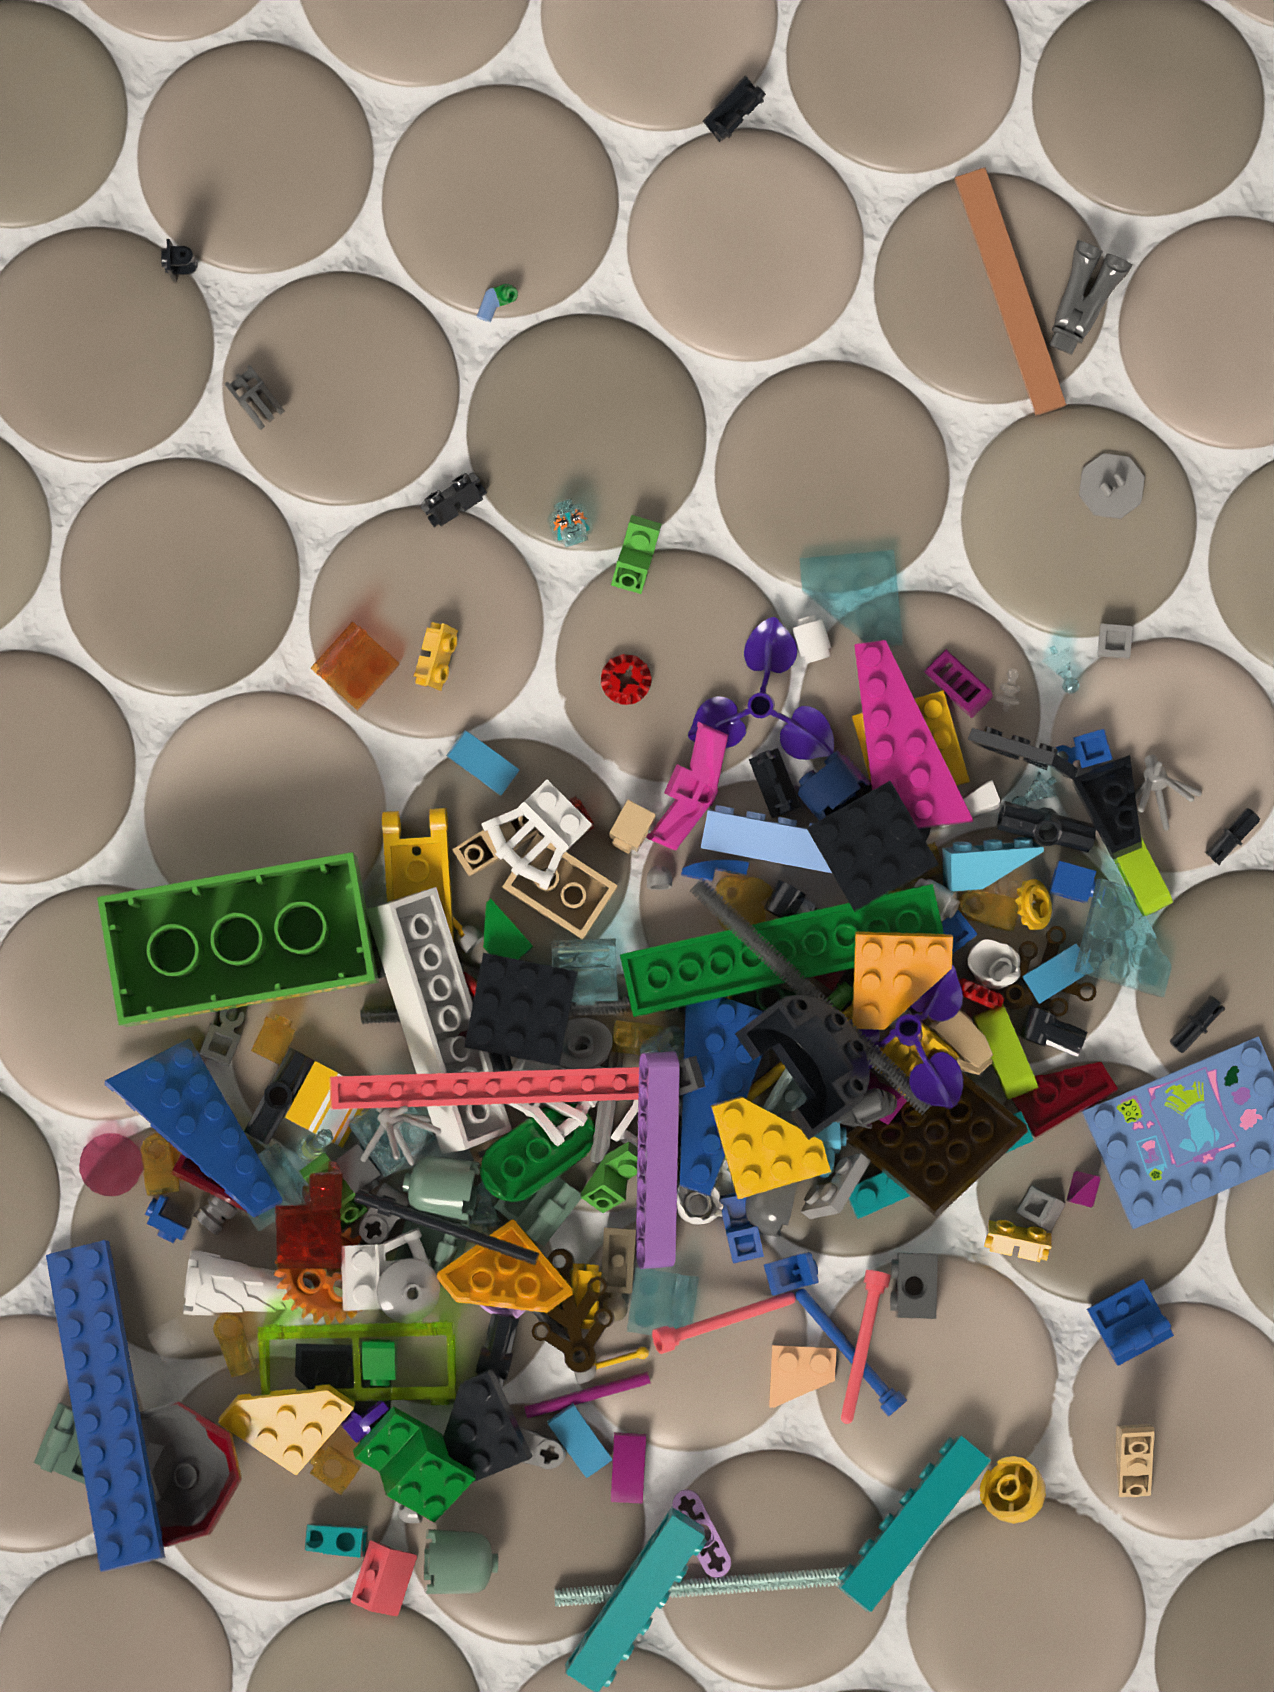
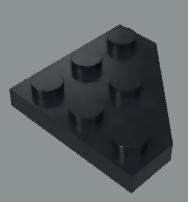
M296 1343L295 1377L308 1390L315 1389L316 1386L329 1384L354 1401L353 1410L360 1416L378 1401H383L389 1410L391 1409L392 1380H390V1386L370 1385V1379H363L362 1345ZM387 1410L383 1415H381L378 1419H376L373 1423L369 1425L371 1430L388 1413L389 1410Z
M493 1369L461 1382L443 1435L449 1457L474 1471L476 1479L473 1482L532 1458V1453Z

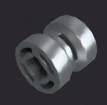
M211 1194L208 1197L209 1204L199 1207L193 1216L213 1234L218 1235L223 1229L225 1219L233 1218L238 1210L233 1205Z

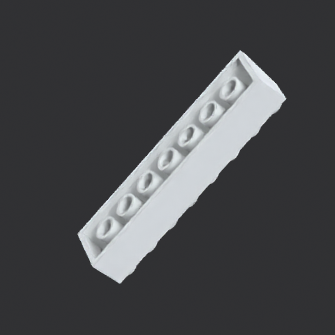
M434 887L366 909L416 1073L493 1071L488 1052L465 1048L466 1038L458 1036L460 1032L468 1030L473 1003L437 888ZM504 1104L427 1106L433 1126L441 1129V1133L436 1134L442 1154L469 1149L512 1130Z

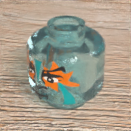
M572 499L554 504L555 511L547 517L554 541L557 544H564L565 548L588 541V535L593 531V526L586 506L581 503L573 504Z

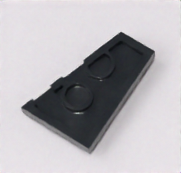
M985 726L983 731L975 728L971 729L968 740L981 748L1015 760L1024 757L1023 761L1047 771L1048 766L1061 773L1063 777L1075 779L1078 768L1059 756L1057 748L1040 743L1039 748L1030 745V740L1017 735H1012V738L1008 739L1002 737L1003 732Z
M1130 755L1075 777L1072 780L1073 787L1111 858L1116 859L1142 848Z

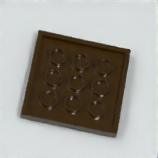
M962 1073L963 1090L956 1106L947 1108L931 1105L921 1115L922 1112H918L920 1108L916 1110L917 1105L912 1107L914 1103L910 1105V1100L903 1105L889 1124L877 1120L871 1123V1129L857 1126L846 1136L851 1146L867 1157L870 1162L936 1218L1028 1132L1025 1123L964 1073Z

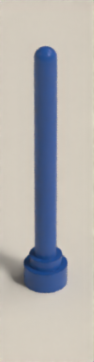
M805 1289L797 1290L795 1294L796 1299L852 1364L855 1347ZM867 1362L865 1363L863 1378L880 1397L878 1400L882 1404L880 1408L889 1417L907 1399L900 1390L896 1392L893 1387L889 1389Z

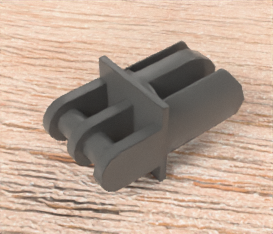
M249 365L245 373L242 375L238 373L235 375L237 379L230 384L227 381L225 386L256 426L262 430L265 425L248 403L253 401L269 422L275 418L259 398L261 393L265 395L280 415L285 410ZM254 377L258 384L250 388L247 382ZM243 386L247 392L239 397L236 390Z
M879 1088L869 1089L856 1107L835 1122L851 1127L862 1126L871 1129L872 1122L894 1112L897 1107V1100L888 1091Z

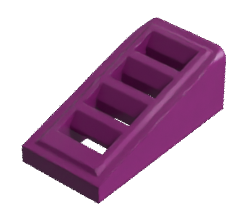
M947 649L924 670V673L942 691L944 690V693L970 718H973L993 698L992 691ZM950 663L952 667L940 678L937 674ZM960 672L962 675L949 686L947 683ZM969 681L971 685L959 695L957 692ZM977 690L979 691L969 703L966 702Z

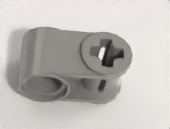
M385 1182L376 1194L379 1197L386 1195L395 1198L396 1203L405 1206L410 1205L407 1195ZM370 1207L360 1224L359 1234L370 1245L382 1244L388 1239L401 1218L391 1215V1217L377 1213V1209ZM377 1222L381 1223L379 1229L383 1232L382 1235L369 1239L370 1232L366 1230L369 1224L374 1226Z
M520 1427L533 1456L522 1463L532 1464L545 1469H553L563 1463L566 1457V1450L560 1441ZM552 1445L555 1447L554 1452L559 1454V1458H554L549 1463L546 1461L547 1456L542 1454V1451L549 1449Z

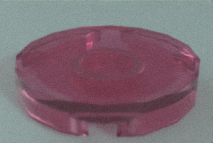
M104 1133L93 1138L84 1147L80 1157L79 1172L83 1182L92 1192L103 1196H120L129 1192L139 1182L143 1173V1157L139 1147L130 1138L118 1133Z

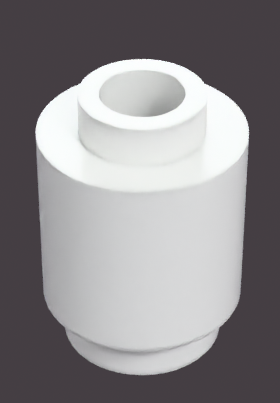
M815 615L797 620L798 626L792 629L800 655L805 658L806 664L831 657L829 652L831 645L823 619L816 620Z
M923 878L919 879L914 888L933 884L941 921H944L947 917L952 918L960 904V901L956 900L957 892H952L947 887L931 879L927 881Z

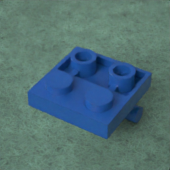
M1144 1279L1136 1281L1086 1309L1117 1366L1174 1336L1166 1316H1163Z

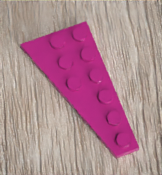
M886 640L854 644L872 790L891 781L918 829L973 822V818Z

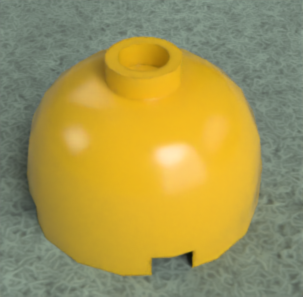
M1016 1456L1001 1458L997 1461L998 1465L992 1471L988 1469L983 1475L980 1484L982 1504L986 1506L992 1515L1004 1522L1014 1524L1028 1521L1036 1516L1043 1507L1046 1498V1483L1039 1470L1026 1459Z

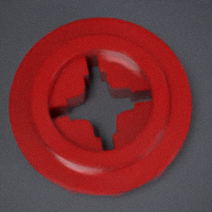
M621 654L611 658L604 666L601 673V686L605 695L613 702L621 705L635 704L647 695L651 687V673L647 664L637 656ZM632 667L631 678L639 683V686L627 684L626 688H623V691L620 692L621 680L613 674L624 675Z
M965 978L959 980L964 997L994 1009L995 1005L1002 1007L1004 998L1001 994Z

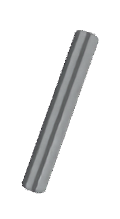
M612 1038V1051L605 1060L604 1068H621L625 1040ZM617 1100L599 1101L593 1137L594 1143L590 1157L593 1163H601L605 1155L609 1153Z

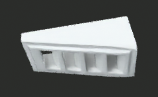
M993 780L986 782L963 798L972 818L1000 807V799ZM944 825V826H939V827L944 828V827H947V826H950V825Z

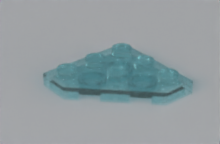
M894 550L799 558L801 588L804 594L818 603L845 628H848L859 637L862 642L886 640L889 647L903 645Z
M1097 879L1074 972L1157 997H1164L1172 966L1167 956L1162 954L1155 941L1157 937L1146 916H1142L1135 902L1136 897L1131 887L1105 879Z

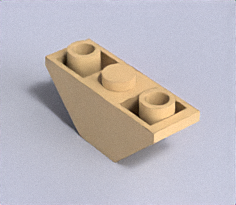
M525 816L500 825L506 842L529 821ZM535 827L513 850L519 849L532 840L537 833L540 834L541 832ZM482 830L452 849L469 877L500 861L495 855L496 849L488 831L484 832Z
M1150 1424L1116 1426L1115 1448L1119 1497L1151 1496L1154 1426Z

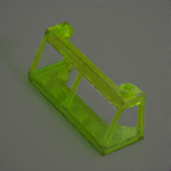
M455 1320L432 1321L431 1323L429 1321L412 1323L287 1324L286 1326L263 1324L258 1326L261 1395L270 1394V1391H276L271 1390L270 1340L351 1338L355 1387L336 1390L352 1401L430 1399V1405H450V1399H456ZM446 1336L448 1386L361 1387L359 1338Z

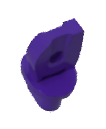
M378 1401L361 1416L352 1410L350 1412L351 1415L341 1425L350 1437L358 1443L371 1431L369 1425L389 1410V1408L383 1401Z

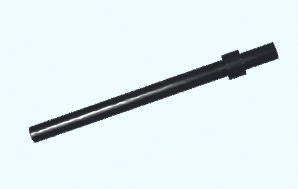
M358 1190L355 1196V1202L377 1209V1213L391 1217V1215L533 1265H536L540 1253L396 1203L395 1198L386 1195L379 1197L362 1190Z

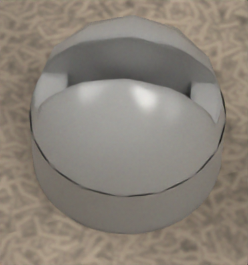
M663 866L651 868L647 875V888L651 890L671 889L672 875L669 869Z
M399 1504L398 1509L400 1511L398 1516L402 1521L410 1524L422 1522V1515Z

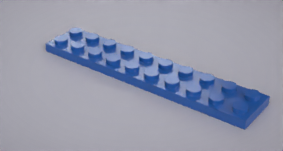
M102 1240L47 1254L46 1260L100 1571L106 1572L165 1558L110 1241Z

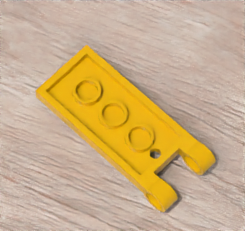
M447 808L430 809L431 837L401 839L399 811L382 812L387 902L436 887L454 943ZM416 846L421 848V854L415 856L412 852Z

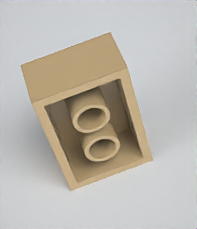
M537 833L521 858L525 857L544 837ZM550 843L529 865L546 872L556 847ZM565 852L547 890L541 888L540 883L521 875L516 876L513 872L502 888L584 941L618 889V885Z

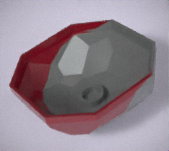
M180 1401L141 1411L140 1417L163 1546L171 1547L211 1535L242 1481L232 1433Z

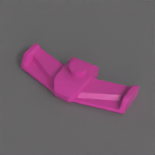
M699 721L697 723L698 729L690 768L687 769L677 764L664 791V794L675 798V801L651 833H648L646 836L647 839L675 851L708 807L712 806L716 798L728 734Z

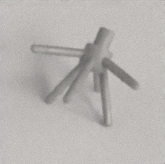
M1149 755L1144 759L1147 768L1144 771L1145 781L1135 790L1136 799L1142 794L1138 811L1144 812L1150 791H1155L1163 829L1167 831L1169 830V823L1162 789L1168 785L1190 802H1193L1195 799L1191 794L1201 796L1202 792L1169 778L1165 768L1162 766L1163 763L1158 761L1155 755Z
M408 1106L376 1108L380 1113L377 1119L381 1124L361 1156V1161L365 1162L386 1129L394 1159L398 1160L400 1158L398 1142L409 1165L413 1166L415 1161L398 1127L403 1122H407L436 1134H440L441 1129L426 1123L431 1121L428 1115L405 1114L409 1109Z

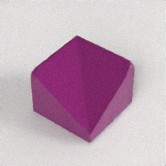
M1075 1171L1066 1201L1085 1207H1094L1101 1178L1096 1175Z

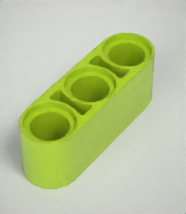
M1141 837L1142 848L1113 860L1143 917H1146L1172 904L1173 900Z
M1002 1004V1007L996 1006L994 1009L991 1008L974 1015L973 1020L976 1028L986 1037L992 1051V1066L1006 1098L1009 1100L1037 1089L1036 1079L1004 1005Z

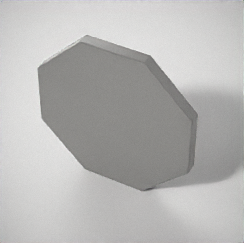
M1102 453L1082 469L1079 496L1093 515L1121 519L1141 504L1145 477L1130 457Z

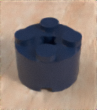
M839 751L831 754L824 761L826 766L817 773L811 770L799 780L801 786L799 787L798 796L819 821L860 798L857 793L862 788L867 792L871 787V783L847 754L842 755Z

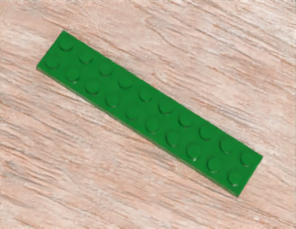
M933 884L886 894L857 912L853 911L849 903L752 924L751 929L755 928L754 931L757 930L758 933H761L760 937L764 936L762 940L767 939L766 942L769 941V945H773L771 949L775 947V950L781 953L780 957L783 955V959L786 958L787 961H790L789 965L793 964L792 968L796 967L795 970L798 969V973L801 972V976L804 975V978L807 979L854 968L855 932L944 934ZM730 930L620 954L633 1017L785 984L786 980L782 981V978L776 975L777 971L774 973V969L770 970V967H767L768 963L764 964L766 960L762 962L758 958L759 955L756 956L757 952L753 953V950L747 947L748 943L744 945L745 941L741 942V939H738L739 935L736 937V933L733 934Z

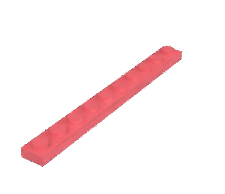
M639 1067L330 1076V1109L638 1100Z

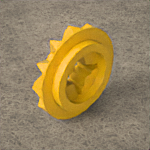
M1037 879L1023 881L1022 886L1017 888L1019 896L1015 900L1019 908L1017 914L1022 916V924L1027 925L1030 930L1043 929L1051 919V897L1041 881Z

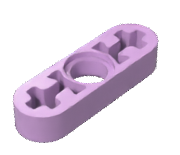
M681 1490L674 1496L672 1506L680 1511L678 1506L681 1504V1497L686 1496L688 1500L695 1499L696 1503L692 1505L693 1511L696 1516L702 1512L704 1518H698L694 1521L707 1525L711 1530V1537L706 1541L703 1548H707L714 1541H717L719 1546L713 1547V1550L717 1557L724 1556L726 1560L722 1562L723 1569L717 1571L715 1567L709 1568L707 1565L711 1562L708 1551L703 1555L699 1553L697 1557L704 1571L709 1576L722 1577L731 1567L730 1555L699 1495L692 1490ZM685 1509L680 1511L681 1513L685 1514L690 1518L688 1512Z

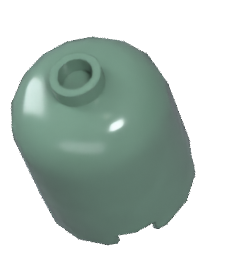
M427 1156L420 1159L415 1164L412 1174H405L403 1182V1192L408 1193L410 1207L447 1221L470 1225L469 1216L473 1217L479 1189L478 1186H473L475 1174H480V1163Z
M427 1529L426 1539H432V1541L429 1543V1548L424 1549V1580H430V1584L425 1586V1594H473L484 1590L490 1582L491 1573L498 1572V1553H492L489 1540L477 1532Z

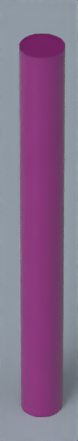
M647 1371L524 1406L527 1419L567 1408L572 1403L578 1405L648 1385L651 1382Z

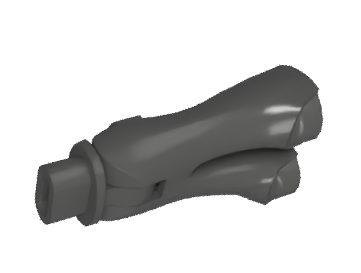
M1077 240L1073 252L1069 281L1056 313L1054 327H1052V331L1055 333L1049 344L1070 355L1073 354L1077 343L1082 344L1083 339L1093 327L1106 300L1133 266L1128 261L1107 253L1088 296L1084 297L1087 284L1103 251Z

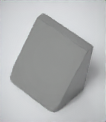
M1031 1185L1016 1213L1047 1231H1051L1065 1203Z

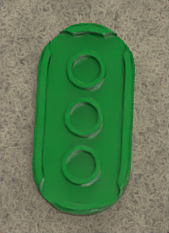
M564 1102L573 1108L577 1106L575 1103ZM547 1106L541 1109L555 1127H558L568 1119ZM587 1112L586 1116L588 1119L585 1124L578 1126L564 1137L565 1141L559 1146H556L551 1141L545 1130L533 1117H529L495 1141L486 1150L480 1165L481 1179L486 1189L501 1200L518 1202L531 1197L585 1158L592 1148L595 1124L590 1114Z

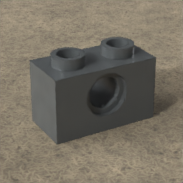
M897 1253V1259L891 1260V1278L897 1279L896 1291H891L890 1311H896L897 1318L936 1319L938 1254ZM912 1276H916L922 1281V1289L915 1295H910L905 1290V1282Z

